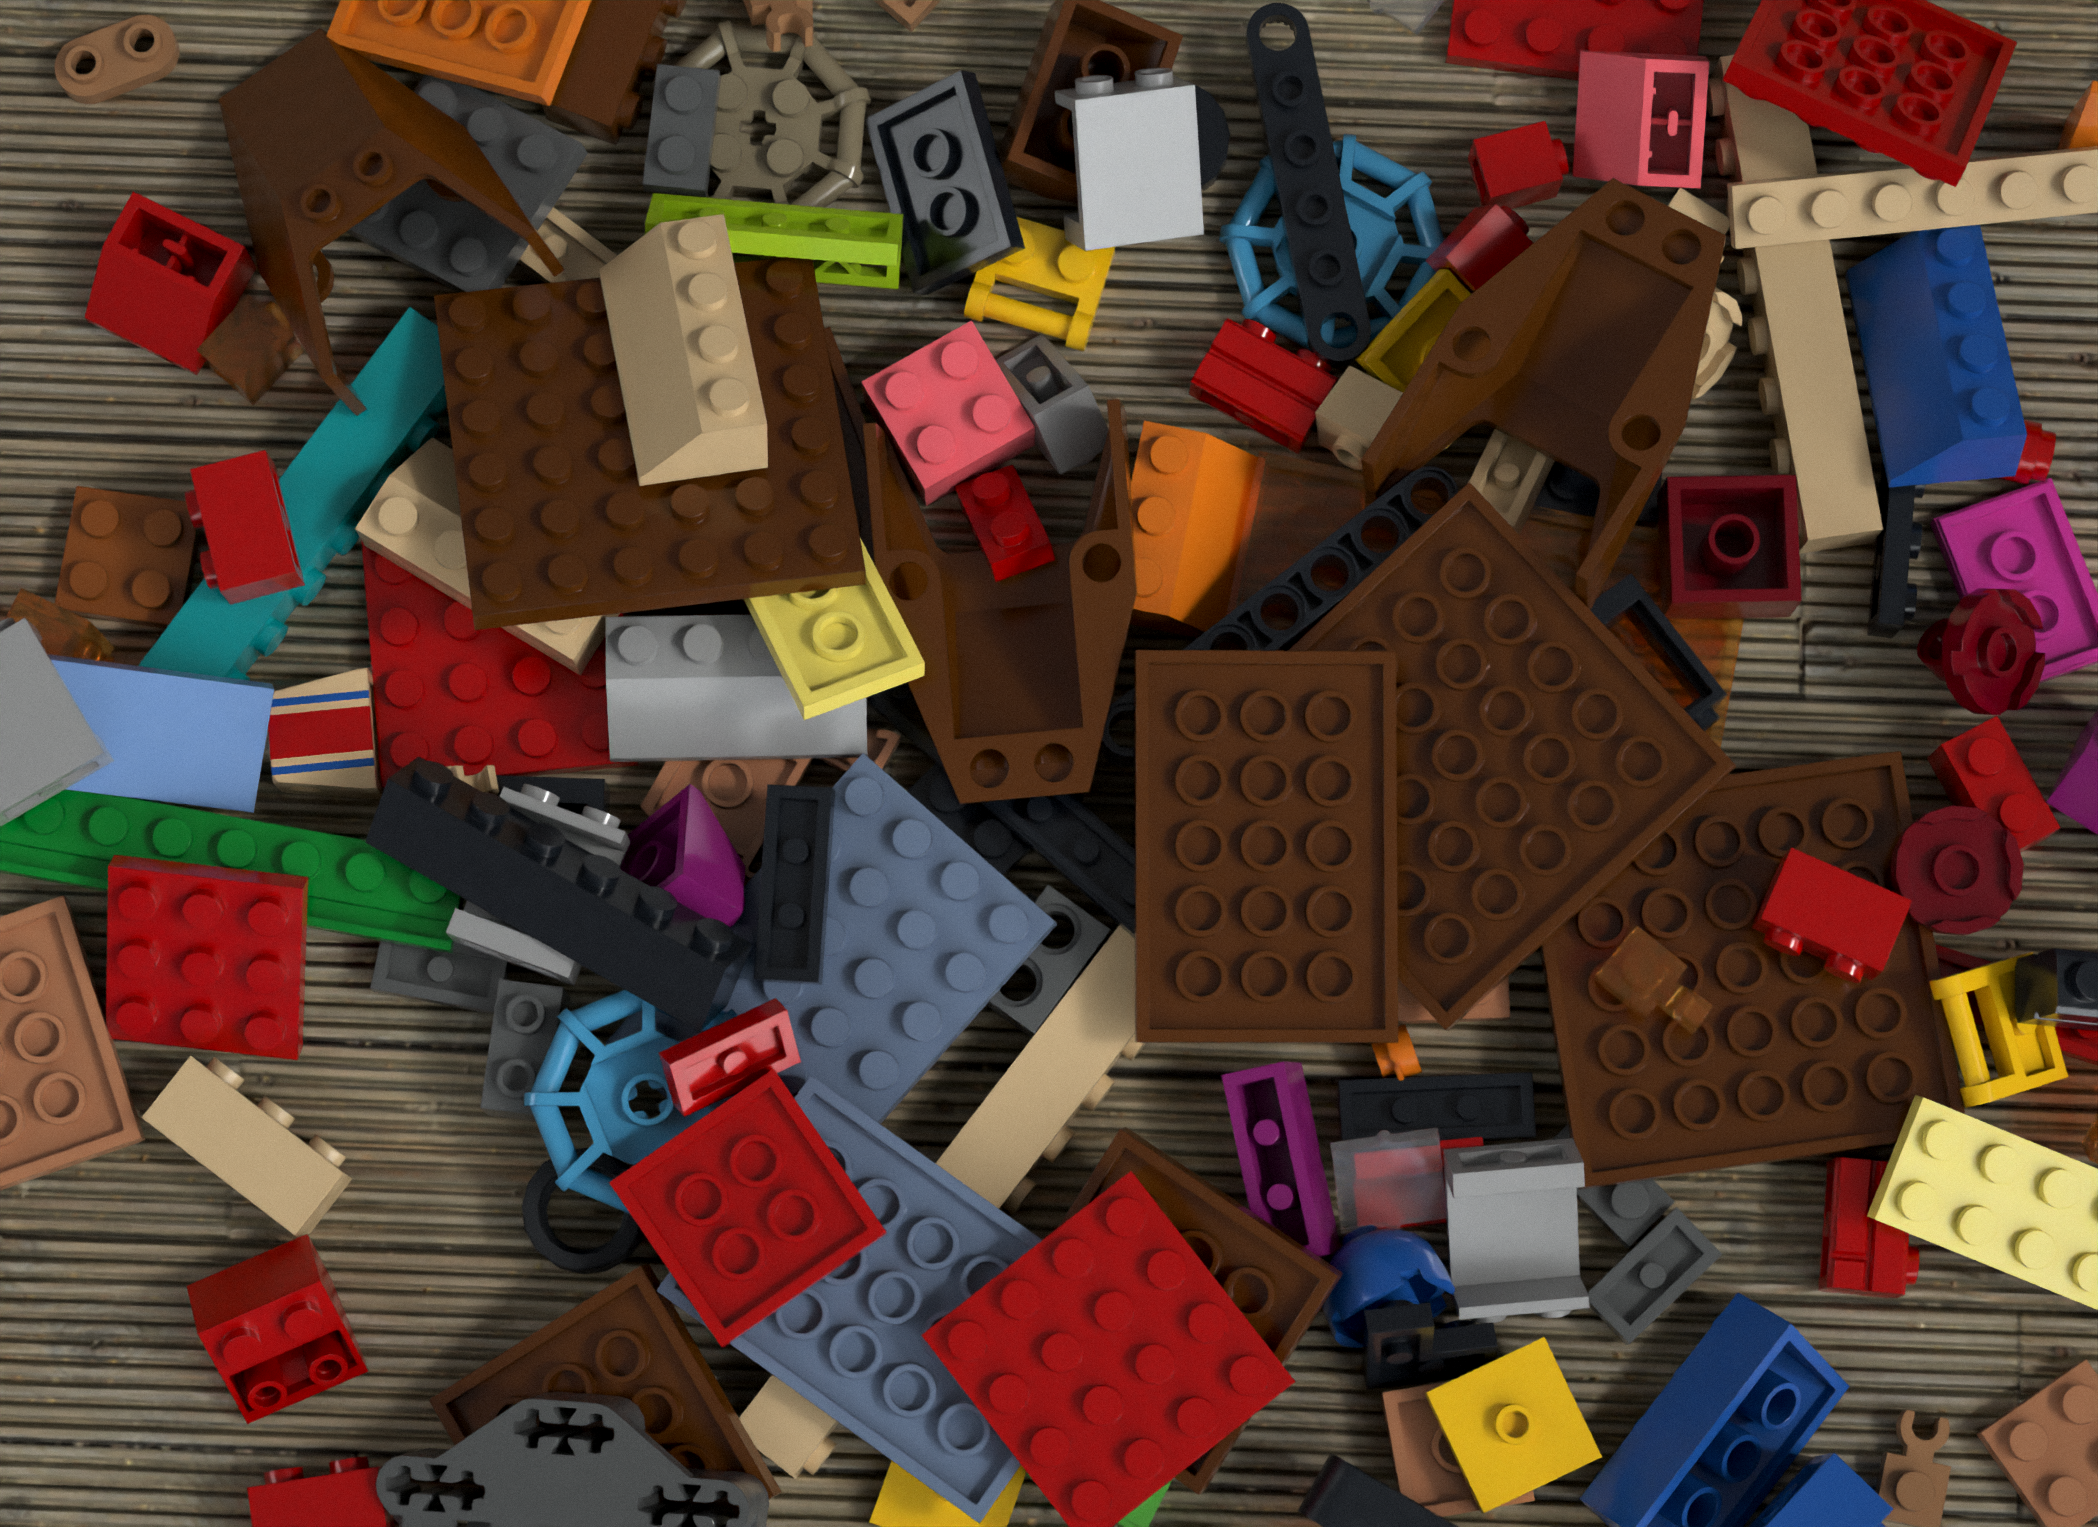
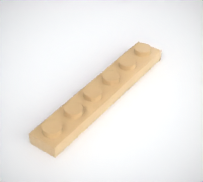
M2098 146L1969 159L1967 167L1956 187L1941 180L1927 179L1919 175L1908 165L1727 183L1731 246L1735 249L2098 213Z

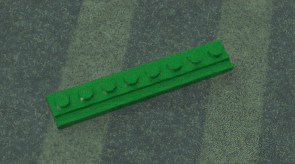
M65 789L0 827V873L108 892V865L114 855L306 876L308 877L307 928L453 953L454 941L447 935L446 930L455 908L461 910L463 902L461 896L365 843L366 840L121 796Z

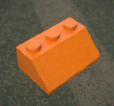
M1144 420L1131 480L1137 597L1130 622L1131 625L1198 638L1236 608L1265 460L1208 433Z

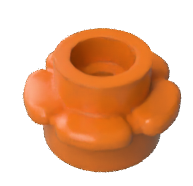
M1405 1024L1398 1026V1043H1371L1383 1078L1396 1075L1397 1079L1402 1081L1404 1077L1422 1073Z

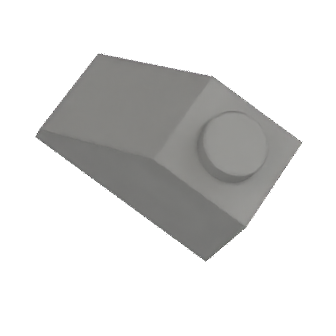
M1043 334L996 359L1001 371L1035 426V445L1060 475L1071 468L1089 463L1099 452L1103 451L1108 427L1089 385Z

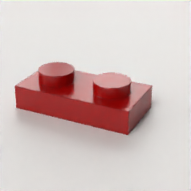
M1013 464L954 486L959 504L995 582L1055 560L1051 542Z
M776 998L659 1052L673 1105L684 1117L743 1090L773 1068L776 1073H779L801 1062L788 1011Z

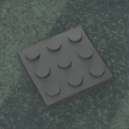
M424 74L413 92L462 124L468 130L538 231L587 156L588 152L582 143L475 87ZM425 179L416 182L346 231V233L458 293L501 288L529 245L528 242L466 200L451 202L440 198L430 188Z

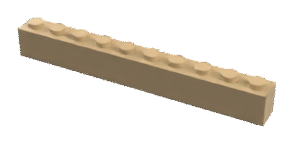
M1120 925L935 1163L1001 1211L1006 1209L1012 1215L1016 1213L1036 1186V1183L1028 1178L1033 1169L1043 1157L1052 1164L1055 1162L1076 1134L1067 1126L1082 1106L1093 1112L1114 1085L1115 1081L1106 1075L1121 1055L1132 1061L1146 1044L1135 1043V939ZM773 1374L739 1417L756 1449L795 1479L803 1469L814 1475L837 1445L828 1436L839 1422Z

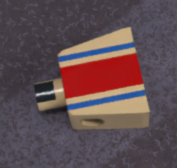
M368 668L355 669L274 691L262 764L271 763L273 783L281 792L381 799L384 790L381 787L373 678Z

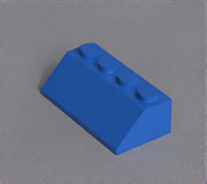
M1980 225L1912 231L1848 269L1845 278L1888 487L2015 476L2026 441L2027 431Z
M1738 1292L1724 1311L1714 1320L1711 1328L1685 1362L1678 1367L1672 1379L1649 1409L1638 1419L1632 1431L1606 1465L1596 1474L1593 1482L1580 1497V1500L1608 1527H1743L1850 1386L1790 1322Z

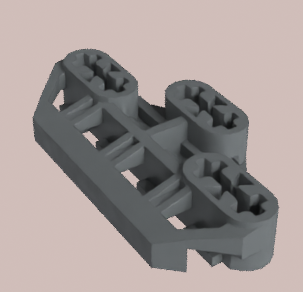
M557 1391L543 1393L518 1402L451 1449L425 1448L394 1457L382 1466L376 1480L377 1495L381 1503L401 1527H457V1520L467 1521V1527H766L769 1508L768 1492L763 1483L752 1474L738 1471L684 1467L645 1432L644 1416L639 1407L630 1399L612 1395ZM539 1415L540 1421L544 1423L561 1424L569 1421L568 1425L579 1426L602 1420L604 1426L614 1429V1439L610 1440L609 1433L605 1431L590 1430L581 1433L579 1429H564L548 1435L546 1428L537 1426L536 1418ZM410 1472L413 1479L421 1481H433L440 1478V1482L456 1483L473 1477L474 1483L484 1485L485 1495L483 1496L482 1490L479 1488L461 1487L453 1490L454 1486L438 1485L421 1491L419 1484L410 1483ZM663 1491L664 1497L669 1500L685 1501L694 1497L693 1502L703 1503L713 1502L728 1495L729 1503L739 1505L740 1514L734 1517L733 1509L728 1507L713 1506L703 1511V1505H686L671 1511L669 1504L659 1502V1492Z

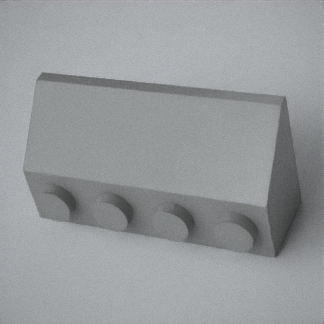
M752 615L606 617V694L610 762L859 758L862 753L868 757L867 697L804 720Z

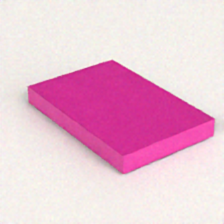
M2052 478L1945 514L1931 521V528L1960 600L1978 588L2015 589L2029 598L2034 605L2043 625V629H2034L2036 652L2045 653V667L2039 684L2098 663V593Z

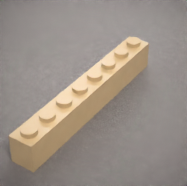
M1734 55L1720 57L1711 79H1708L1706 104L1710 117H1719L1722 138L1716 139L1715 153L1720 175H1729L1730 183L1818 174L1809 125L1799 119L1796 114L1766 100L1752 99L1743 94L1737 87L1722 81ZM1727 198L1726 215L1729 218V204ZM1830 240L1742 248L1744 257L1737 259L1738 283L1742 295L1751 294L1755 316L1748 319L1749 344L1753 355L1762 354L1766 378L1759 379V399L1763 414L1765 416L1773 415L1777 437L1770 439L1771 465L1775 475H1796L1799 554L1871 544L1883 530Z

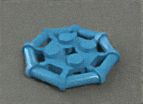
M1343 134V139L1333 141L1337 166H1339V176L1366 304L1372 302L1383 315V317L1369 320L1371 326L1370 343L1436 274L1434 269L1425 260L1445 239L1429 190L1432 181L1426 173L1420 172L1417 174L1356 141V135ZM1267 155L1259 161L1260 170L1229 224L1221 226L1219 240L1226 244L1244 304L1241 314L1245 319L1257 321L1310 350L1307 344L1303 318L1276 304L1289 292L1297 296L1282 219L1280 217L1274 228L1256 226L1276 192L1270 160ZM1353 168L1395 191L1388 197L1383 198L1351 180ZM1408 204L1420 246L1404 244L1401 234H1398L1394 212L1404 205ZM1252 246L1271 247L1276 270L1280 279L1267 289L1264 288ZM1400 263L1418 265L1419 267L1397 304L1385 288ZM1336 317L1332 320L1328 319L1322 325L1320 332L1323 340L1329 346L1346 348L1356 340L1357 333L1355 332V327L1349 325L1334 330Z
M622 990L573 1011L565 1008L557 1016L560 1024L531 1091L524 1093V1106H530L557 1173L558 1179L555 1181V1184L563 1192L569 1188L630 1214L609 1183L613 1178L589 1169V1167L603 1153L635 1165L737 1093L684 1117L673 1105L659 1052L680 1042L656 1031V1011L670 1017L672 1016L627 990ZM730 1009L728 1012L721 1011L702 1030L706 1031L738 1016V1014L733 1009ZM642 1011V1031L604 1046L590 1032ZM581 1041L595 1055L586 1079L579 1092H559ZM648 1081L652 1089L663 1087L667 1093L668 1099L659 1104L661 1114L656 1118L649 1119L644 1111L633 1113L630 1109L629 1101L638 1096L636 1085L640 1082ZM561 1106L580 1107L594 1142L580 1157L577 1155L559 1110Z

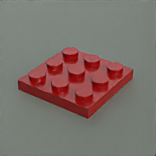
M114 855L108 865L106 1026L111 1038L298 1060L303 1048L308 877Z
M774 1068L609 1182L722 1348L887 1234Z

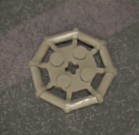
M730 20L717 23L718 30L673 65L709 69L727 55L731 67L730 73L721 76L710 170L719 182V186L711 197L707 194V198L731 200L733 194L737 193L772 196L774 203L789 204L785 191L792 187V182L804 173L806 175L813 169L826 176L790 205L826 208L848 189L860 186L864 178L860 167L866 107L872 101L868 89L859 88L817 40V31L813 30V45L809 47L804 46L802 38L798 34H782L781 51L773 52L766 43V28L731 25ZM740 51L790 55L782 70L744 67ZM805 63L835 96L833 99L817 103L809 94L806 86L797 80ZM656 75L652 81L653 86H655ZM840 117L836 158H831L819 152L822 122ZM753 118H765L768 126L776 127L775 134L764 136L762 145H752L749 134L741 132L744 124H751Z

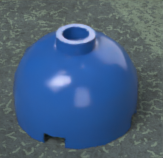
M1368 1225L1347 1234L1342 1240L1343 1246L1328 1261L1329 1264L1343 1274L1322 1308L1333 1336L1341 1346L1360 1348L1363 1347L1362 1335L1364 1334L1365 1310L1376 1309L1379 1305L1393 1300H1407L1413 1304L1430 1302L1432 1316L1435 1318L1447 1307L1442 1294L1446 1291L1454 1295L1455 1287L1445 1265L1434 1249L1419 1235L1394 1228L1378 1229L1374 1225Z

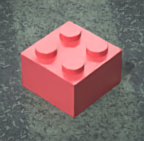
M972 320L861 382L863 399L876 423L888 434L902 467L925 506L955 491V485L977 478L1035 446V426Z

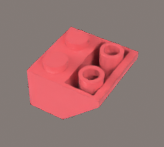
M1580 50L1572 176L1608 182L1614 178L1624 184L1636 186L1701 189L1709 60L1707 57Z

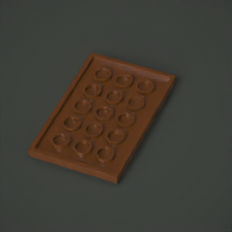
M1136 650L1134 652L1135 1043H1398L1396 651Z

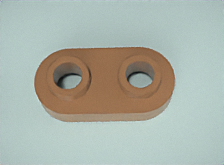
M137 15L65 44L55 60V75L64 92L71 99L83 104H95L166 77L173 71L178 62L179 44L172 29L165 21L153 15ZM146 36L154 38V44L148 51L137 52L134 50V45L138 39ZM84 59L96 61L95 67L90 73H76V66L80 61Z

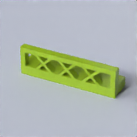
M659 193L652 194L645 221V234L662 222L724 214L734 263L772 259L773 256L777 258L817 260L813 262L817 283L888 289L899 288L903 214ZM735 253L753 254L754 256H737ZM860 264L887 266V268L867 267Z

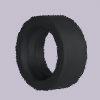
M588 1148L575 1149L578 1157ZM605 1153L589 1167V1169L613 1179L630 1168L619 1159ZM551 1159L544 1162L529 1180L522 1202L524 1230L536 1251L558 1268L579 1274L605 1272L627 1260L642 1241L644 1233L631 1214L624 1212L620 1229L610 1241L598 1248L581 1250L569 1247L556 1238L549 1226L547 1207L550 1196L557 1187L555 1181L558 1179Z

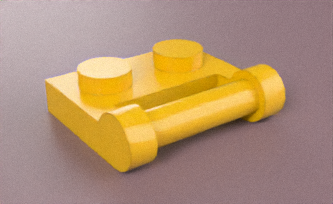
M1017 217L1025 249L976 272L967 297L963 317L982 322L984 317L1015 325L1066 340L1065 347L1084 352L1115 254V247L1084 251L1065 240L1064 230ZM995 281L1078 304L1074 316L994 294L992 291Z
M2033 952L2012 956L1929 981L1934 1000L1941 999L1965 1086L1959 1089L1965 1108L2002 1099L2068 1077L2055 1028L2053 1026L2018 1023L2015 1017L2016 962L2018 958L2032 955ZM1974 990L1998 1073V1077L1992 1079L1990 1078L1966 992Z

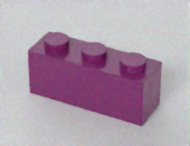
M1282 1061L1221 1075L1250 1211L1317 1256L1333 1255L1341 1246L1302 1063Z

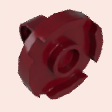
M1978 588L1960 600L1949 618H1943L1935 622L1924 632L1917 646V654L1919 659L1939 680L1946 682L1957 703L1971 713L2001 715L2006 710H2019L2028 703L2037 690L2045 667V653L2036 652L2034 629H2043L2041 617L2030 599L2015 589Z
M1955 805L1922 814L1904 829L1892 852L1890 879L1895 893L1913 900L1907 913L1912 920L1935 933L1959 936L1991 928L2001 920L2000 917L2008 911L2013 900H2016L2020 894L2023 882L2024 862L2017 840L2011 832L2004 830L1997 820L1987 816L1988 813L1979 808Z

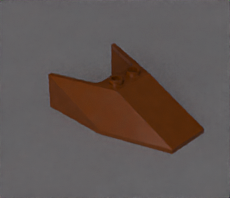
M319 28L219 99V104L259 273L323 381L358 416L367 408L333 358L321 305L329 296L334 285L333 268L321 250L326 245L410 186L425 179L430 188L440 198L451 202L466 200L528 242L554 277L565 269L471 134L462 124L355 51L335 43L326 36V31ZM313 265L316 266L318 270L317 282L314 275Z
M1614 178L1459 304L1361 459L1366 498L1374 502L1411 472L1424 466L1468 429L1476 425H1488L1593 480L1599 487L1600 495L1587 557L1576 573V596L1591 610L1686 426L1726 235Z
M1120 399L1107 400L1109 428L1082 534L1072 542L1051 544L1055 556L1054 561L995 582L982 551L946 553L937 547L888 434L876 422L863 424L875 567L925 661L924 676L909 681L908 684L960 804L1088 793L1091 790L1137 597L1127 415Z

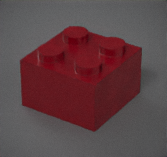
M1796 475L1685 476L1666 478L1657 494L1661 609L1666 618L1790 617L1802 601Z

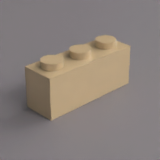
M190 1055L141 1118L297 1237L305 1234L309 1235L353 1179L339 1169V1166L346 1157L316 1134L307 1144L292 1133L288 1128L295 1118L265 1095L257 1105L237 1090L244 1082V1079L216 1057H213L205 1066Z

